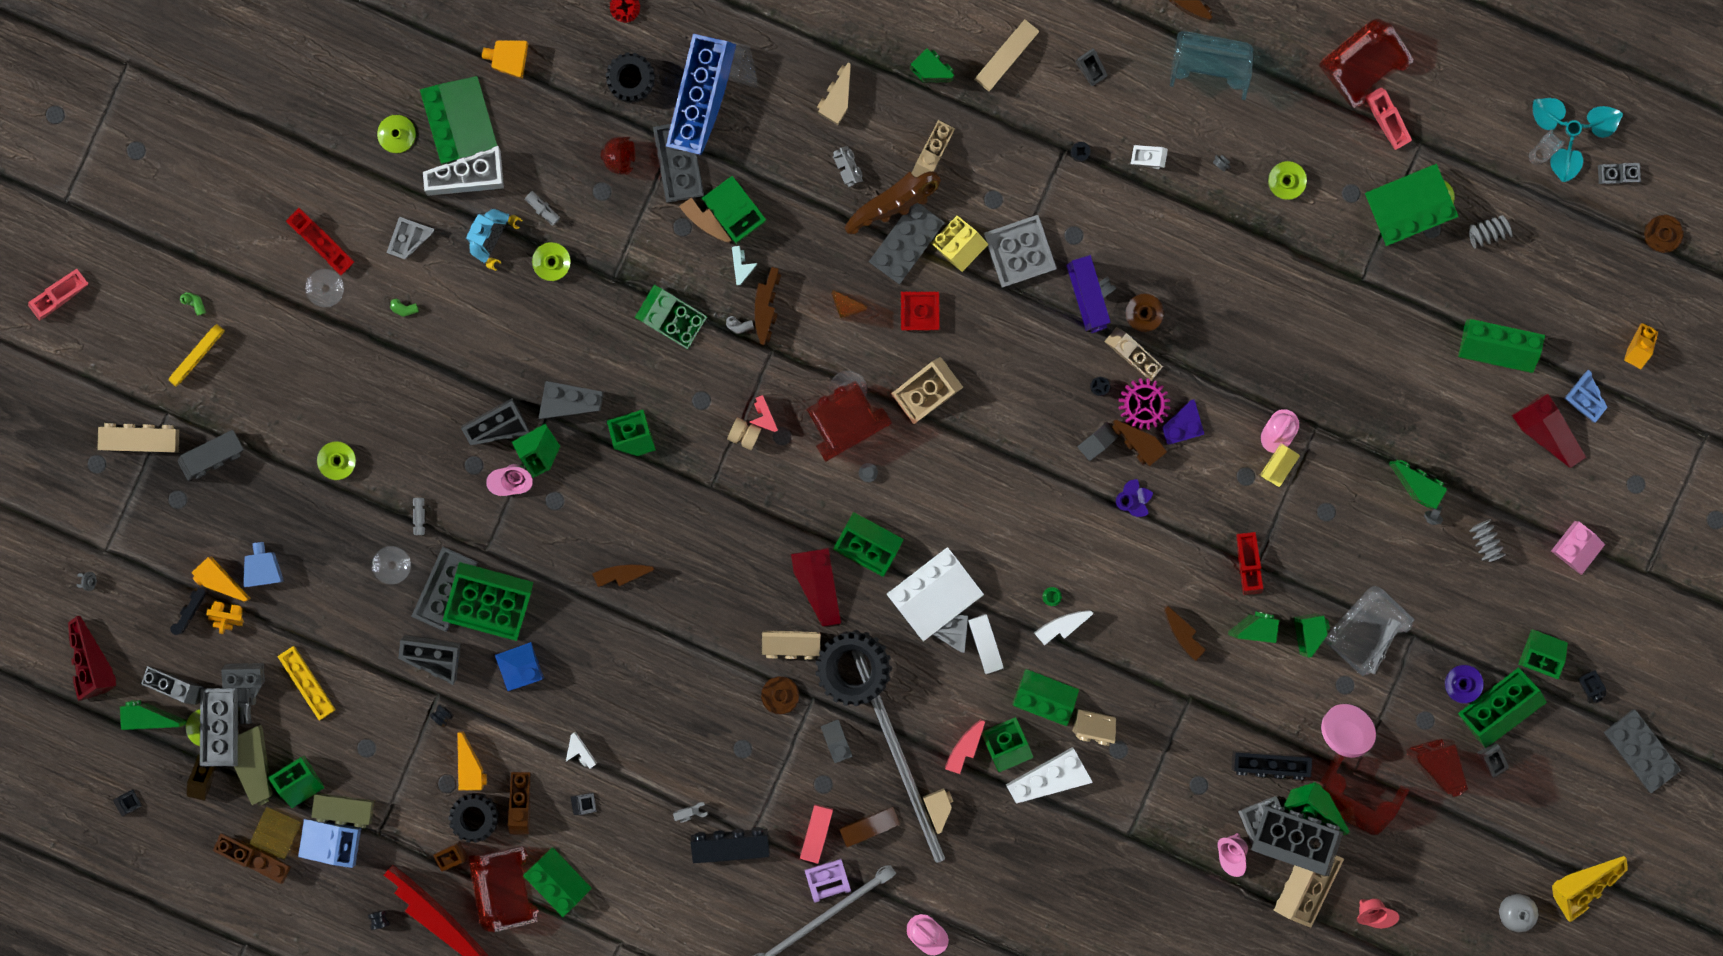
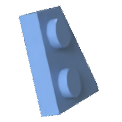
M1589 370L1583 374L1564 398L1593 423H1596L1607 409L1605 401L1600 395V390L1596 386L1592 373Z

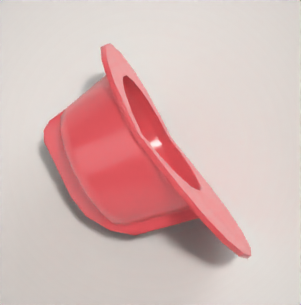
M1361 899L1359 902V916L1357 917L1359 924L1382 929L1395 925L1399 920V914L1392 909L1386 908L1379 899Z

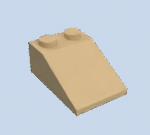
M939 357L891 394L912 423L915 424L960 391L963 386L944 360Z

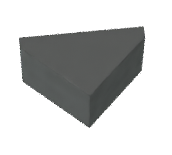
M1094 48L1079 57L1075 62L1091 86H1094L1108 76Z
M1106 422L1077 447L1090 461L1119 436Z
M1493 743L1486 749L1483 748L1477 752L1493 778L1509 768L1498 744Z

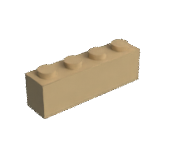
M104 423V427H98V450L179 452V429H174V425H162V429H155V425L143 424V428H135V424H124L123 428L116 427V424Z

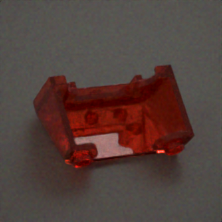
M1374 19L1326 56L1319 66L1349 105L1356 108L1364 104L1367 97L1365 94L1367 89L1392 69L1397 71L1406 70L1414 59L1393 26L1381 19Z
M1440 738L1406 749L1408 758L1437 789L1447 794H1452V797L1464 794L1463 791L1468 790L1455 744L1444 747L1443 739Z
M524 846L485 852L469 857L479 920L484 931L498 932L538 922V909L528 902L522 865L528 859Z

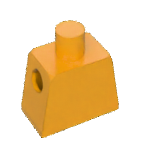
M496 41L494 49L483 48L482 59L492 60L491 68L496 71L523 79L529 43L527 41Z

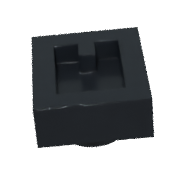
M1596 670L1578 678V682L1584 690L1589 704L1592 702L1598 703L1605 698L1606 688Z

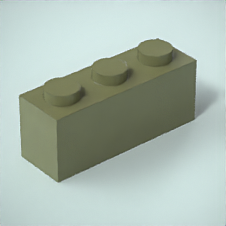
M316 793L314 795L311 818H316L317 822L323 823L333 820L338 825H347V822L355 823V827L366 828V825L372 823L374 800Z

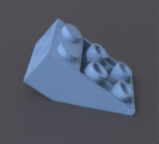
M304 819L298 857L353 868L356 865L361 827Z

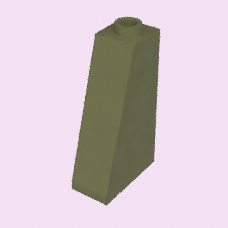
M261 725L238 735V766H234L251 804L257 803L258 806L269 802L268 798L272 796L271 781L268 778L270 774L264 734Z

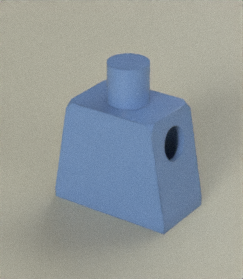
M264 542L252 543L254 555L245 556L244 587L284 582L275 552L265 553Z

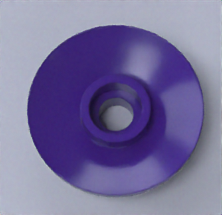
M1459 665L1451 669L1447 674L1445 689L1449 697L1454 701L1470 703L1476 700L1482 693L1483 678L1474 667ZM1462 680L1466 682L1464 687L1460 686V681Z

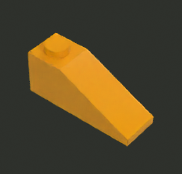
M212 556L207 557L191 572L194 575L193 580L199 586L203 585L206 588L244 602L251 599Z
M459 731L457 733L458 791L482 790L484 785H487V774H483V768L464 731Z

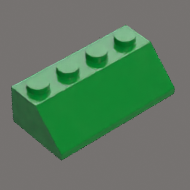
M1467 319L1458 357L1533 373L1542 353L1545 335Z
M1255 611V615H1248L1230 629L1228 635L1237 639L1276 643L1279 620L1274 619L1272 614Z
M1518 667L1461 710L1458 715L1486 749L1547 702L1538 687Z

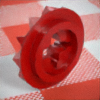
M611 0L610 12L619 22H631L640 13L639 0H624L627 5H633L627 9L628 15H626L623 9H617L622 6V0Z

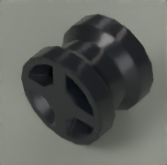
M1077 142L1073 145L1070 154L1076 162H1083L1089 157L1091 150L1087 143Z
M1105 377L1094 378L1090 383L1091 392L1096 396L1108 393L1110 390L1108 379Z
M439 704L436 712L431 713L430 717L444 728L447 725V721L452 719L454 715L446 707Z
M386 910L368 914V919L371 920V930L390 925L386 919Z

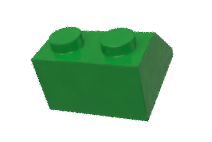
M1016 717L981 733L998 773L1034 758Z

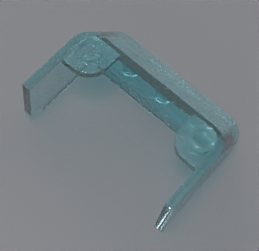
M1187 31L1179 32L1172 60L1170 86H1174L1175 78L1183 79L1189 76L1190 71L1227 78V83L1231 88L1242 89V100H1246L1252 77L1253 47L1241 41Z

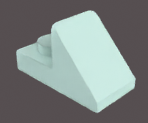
M740 246L732 247L736 285L741 286L755 269L757 263L742 265V262L745 261L744 250H740Z

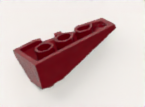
M1542 394L1511 415L1522 432L1534 439L1540 446H1543L1569 468L1586 458L1549 394Z
M829 548L791 554L794 574L822 627L841 624Z
M76 616L68 622L70 646L74 648V656L71 658L72 665H75L76 676H73V684L78 701H82L106 693L116 687V677L81 616Z

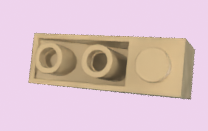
M847 63L846 66H841L837 73L839 76L836 83L832 81L827 89L829 92L827 98H822L817 106L819 108L818 114L836 125L840 123L848 110L850 63Z
M939 120L937 121L914 166L913 176L918 177L929 171L934 172L955 128Z
M1118 327L1104 341L1141 374L1149 378L1150 381L1163 367L1131 336Z

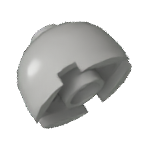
M1519 893L1508 896L1502 901L1499 908L1502 924L1511 931L1526 932L1537 923L1539 916L1538 908L1535 902L1526 895Z

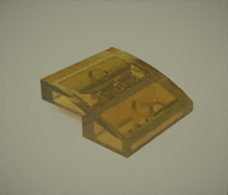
M266 807L250 841V845L285 860L302 822Z

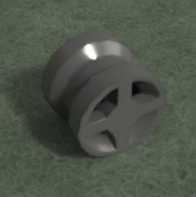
M1108 276L1099 282L1103 298L1117 289L1114 285H1111Z

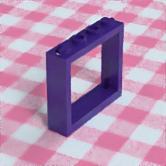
M1091 255L1072 260L1066 266L1085 330H1091V334L1102 331L1111 322Z

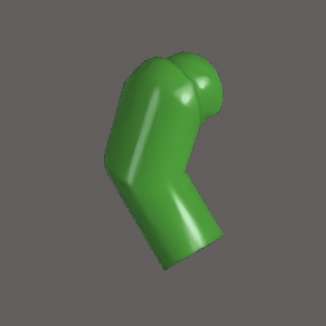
M190 292L180 296L181 303L193 306L197 316L206 313L200 296Z
M393 299L390 302L391 310L402 317L419 312L416 303L405 306L399 299Z

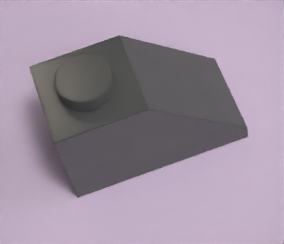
M839 719L822 725L821 729L834 763L853 757Z

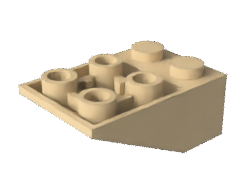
M1077 709L1072 731L1079 740L1090 742L1091 739H1095L1098 744L1109 746L1110 743L1115 744L1116 717Z

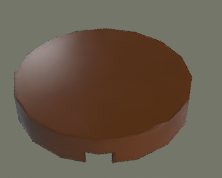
M1656 216L1645 227V241L1653 251L1659 253L1671 252L1682 243L1684 236L1682 225L1673 216Z
M777 676L765 683L761 699L768 711L783 715L791 712L796 707L799 701V690L791 679Z

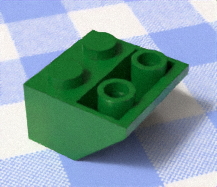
M926 48L910 64V70L923 83H950L954 78V70L947 63L943 64L939 59L940 56L933 49L930 51Z
M546 424L537 427L535 430L512 442L520 460L533 478L551 468L560 448V444Z
M1531 629L1518 665L1559 680L1566 661L1568 642Z
M305 755L268 777L278 794L291 808L325 788Z

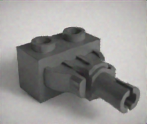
M264 663L225 664L221 670L222 688H238L239 723L244 724L246 721V724L252 723L251 705L256 704V696L265 682Z

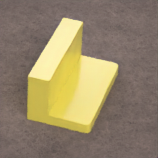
M1280 443L1260 475L1280 487L1300 455Z

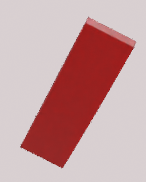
M394 865L386 871L384 876L398 886L394 894L409 904L405 910L407 914L462 956H488L473 937L418 884Z

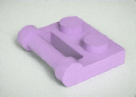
M842 859L805 869L814 903L819 902L820 899L842 892H851ZM842 880V885L817 892L816 887Z

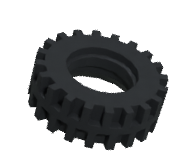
M854 630L853 632L846 631L835 636L825 644L824 648L819 652V659L816 660V665H818L816 676H819L821 682L818 684L820 687L823 686L826 691L824 693L826 696L831 695L834 698V702H843L845 706L849 704L859 706L860 704L870 702L885 690L886 684L891 678L889 676L890 671H892V666L889 664L891 657L886 654V646H882L878 642L879 639L877 637L869 636L870 633L868 632L860 633L859 630ZM856 650L868 657L872 670L870 677L865 683L853 685L842 679L838 671V662L843 653Z

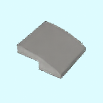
M1277 796L1238 811L1252 846L1265 807H1271L1272 804L1281 806ZM1282 826L1277 829L1279 836L1284 833Z

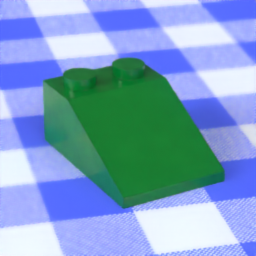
M130 700L126 702V705L120 706L121 730L181 727L186 725L187 722L153 705L141 703V700Z
M1314 782L1290 791L1284 805L1287 812L1291 810L1304 814L1303 818L1307 820L1308 817L1319 819L1324 826L1327 823L1339 826V831L1344 832L1343 836L1349 833V829L1330 794L1320 784Z

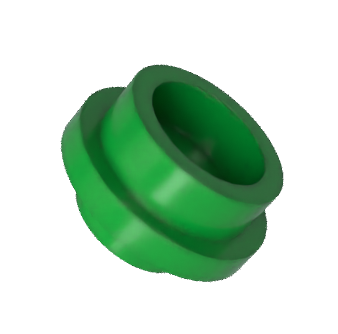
M1049 587L1043 592L1042 598L1048 606H1056L1060 603L1062 595L1057 588Z

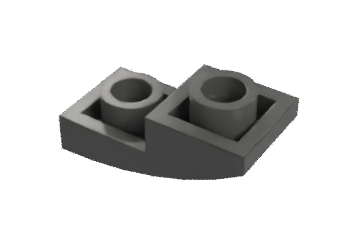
M1640 163L1598 165L1599 184L1641 182Z

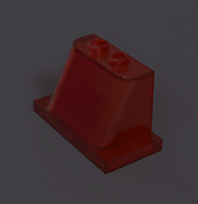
M856 380L845 387H838L829 396L826 395L819 398L816 404L806 409L824 440L816 445L825 462L892 424L883 408L874 412Z

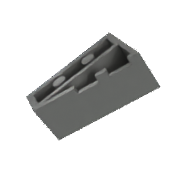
M545 381L539 419L601 411L604 392Z
M513 398L461 426V430L470 445L513 438L531 432Z
M231 430L182 454L177 462L186 479L190 481L206 475V472L211 469L216 470L222 467L223 463L229 459L232 462L240 458V453L244 449L234 431Z
M404 635L400 640L398 659L454 685L457 680L461 643Z

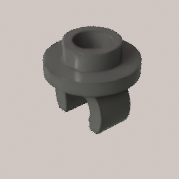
M1438 505L1437 509L1426 511L1424 514L1426 521L1431 525L1441 524L1443 518L1439 514L1443 507Z
M93 572L78 574V577H82L81 584H77V587L83 588L85 591H92L97 584L96 575Z

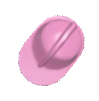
M1287 409L1279 410L1271 416L1261 433V443L1267 451L1274 453L1280 443L1287 447L1290 445L1299 429L1297 416Z
M512 464L506 468L494 470L487 478L489 491L498 496L525 493L532 486L531 474L519 464Z
M1239 833L1227 838H1221L1218 841V850L1222 868L1234 877L1244 875L1246 871V855L1248 853L1247 843L1241 838Z
M920 914L914 916L908 922L907 935L923 952L928 955H938L945 951L949 941L948 935L931 917Z

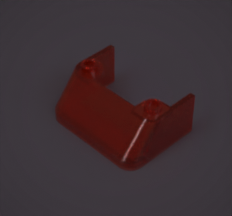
M1336 753L1320 785L1330 794L1344 821L1371 835L1380 834L1396 817L1409 789L1400 786L1392 802L1384 801L1374 811L1342 794L1346 788V781L1344 777L1336 772L1345 756Z

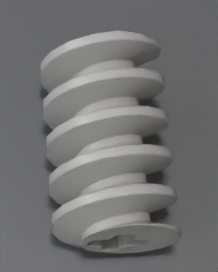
M1503 215L1499 216L1498 219L1492 218L1491 222L1485 220L1484 225L1478 222L1477 226L1474 224L1469 226V237L1474 249H1476L1477 242L1483 247L1484 240L1491 244V238L1498 242V236H1501L1503 240H1505L1506 233L1510 238L1513 236L1510 224Z
M1491 519L1481 522L1469 530L1470 533L1476 532L1472 539H1479L1475 546H1482L1478 553H1485L1481 560H1488V562L1506 555V553H1499L1503 546H1496L1500 539H1493L1497 532H1490L1494 525H1487Z

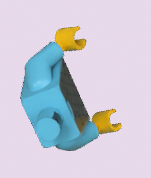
M492 209L485 214H478L466 237L470 243V253L481 262H486L487 268L497 271L494 268V263L501 264V261L492 257L489 258L506 223L508 222L515 229H519L520 227L515 225V222L523 220L516 215L509 216V214L496 209Z

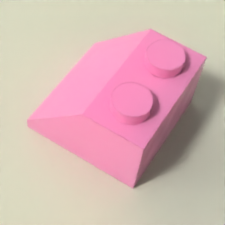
M1574 521L1551 552L1582 575L1605 544L1581 522Z

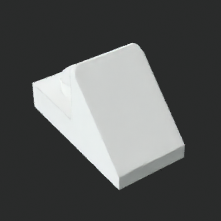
M1134 145L1131 164L1153 169L1164 168L1168 149L1164 147Z
M575 731L570 738L566 761L579 753V760L584 767L588 766L590 769L597 762Z

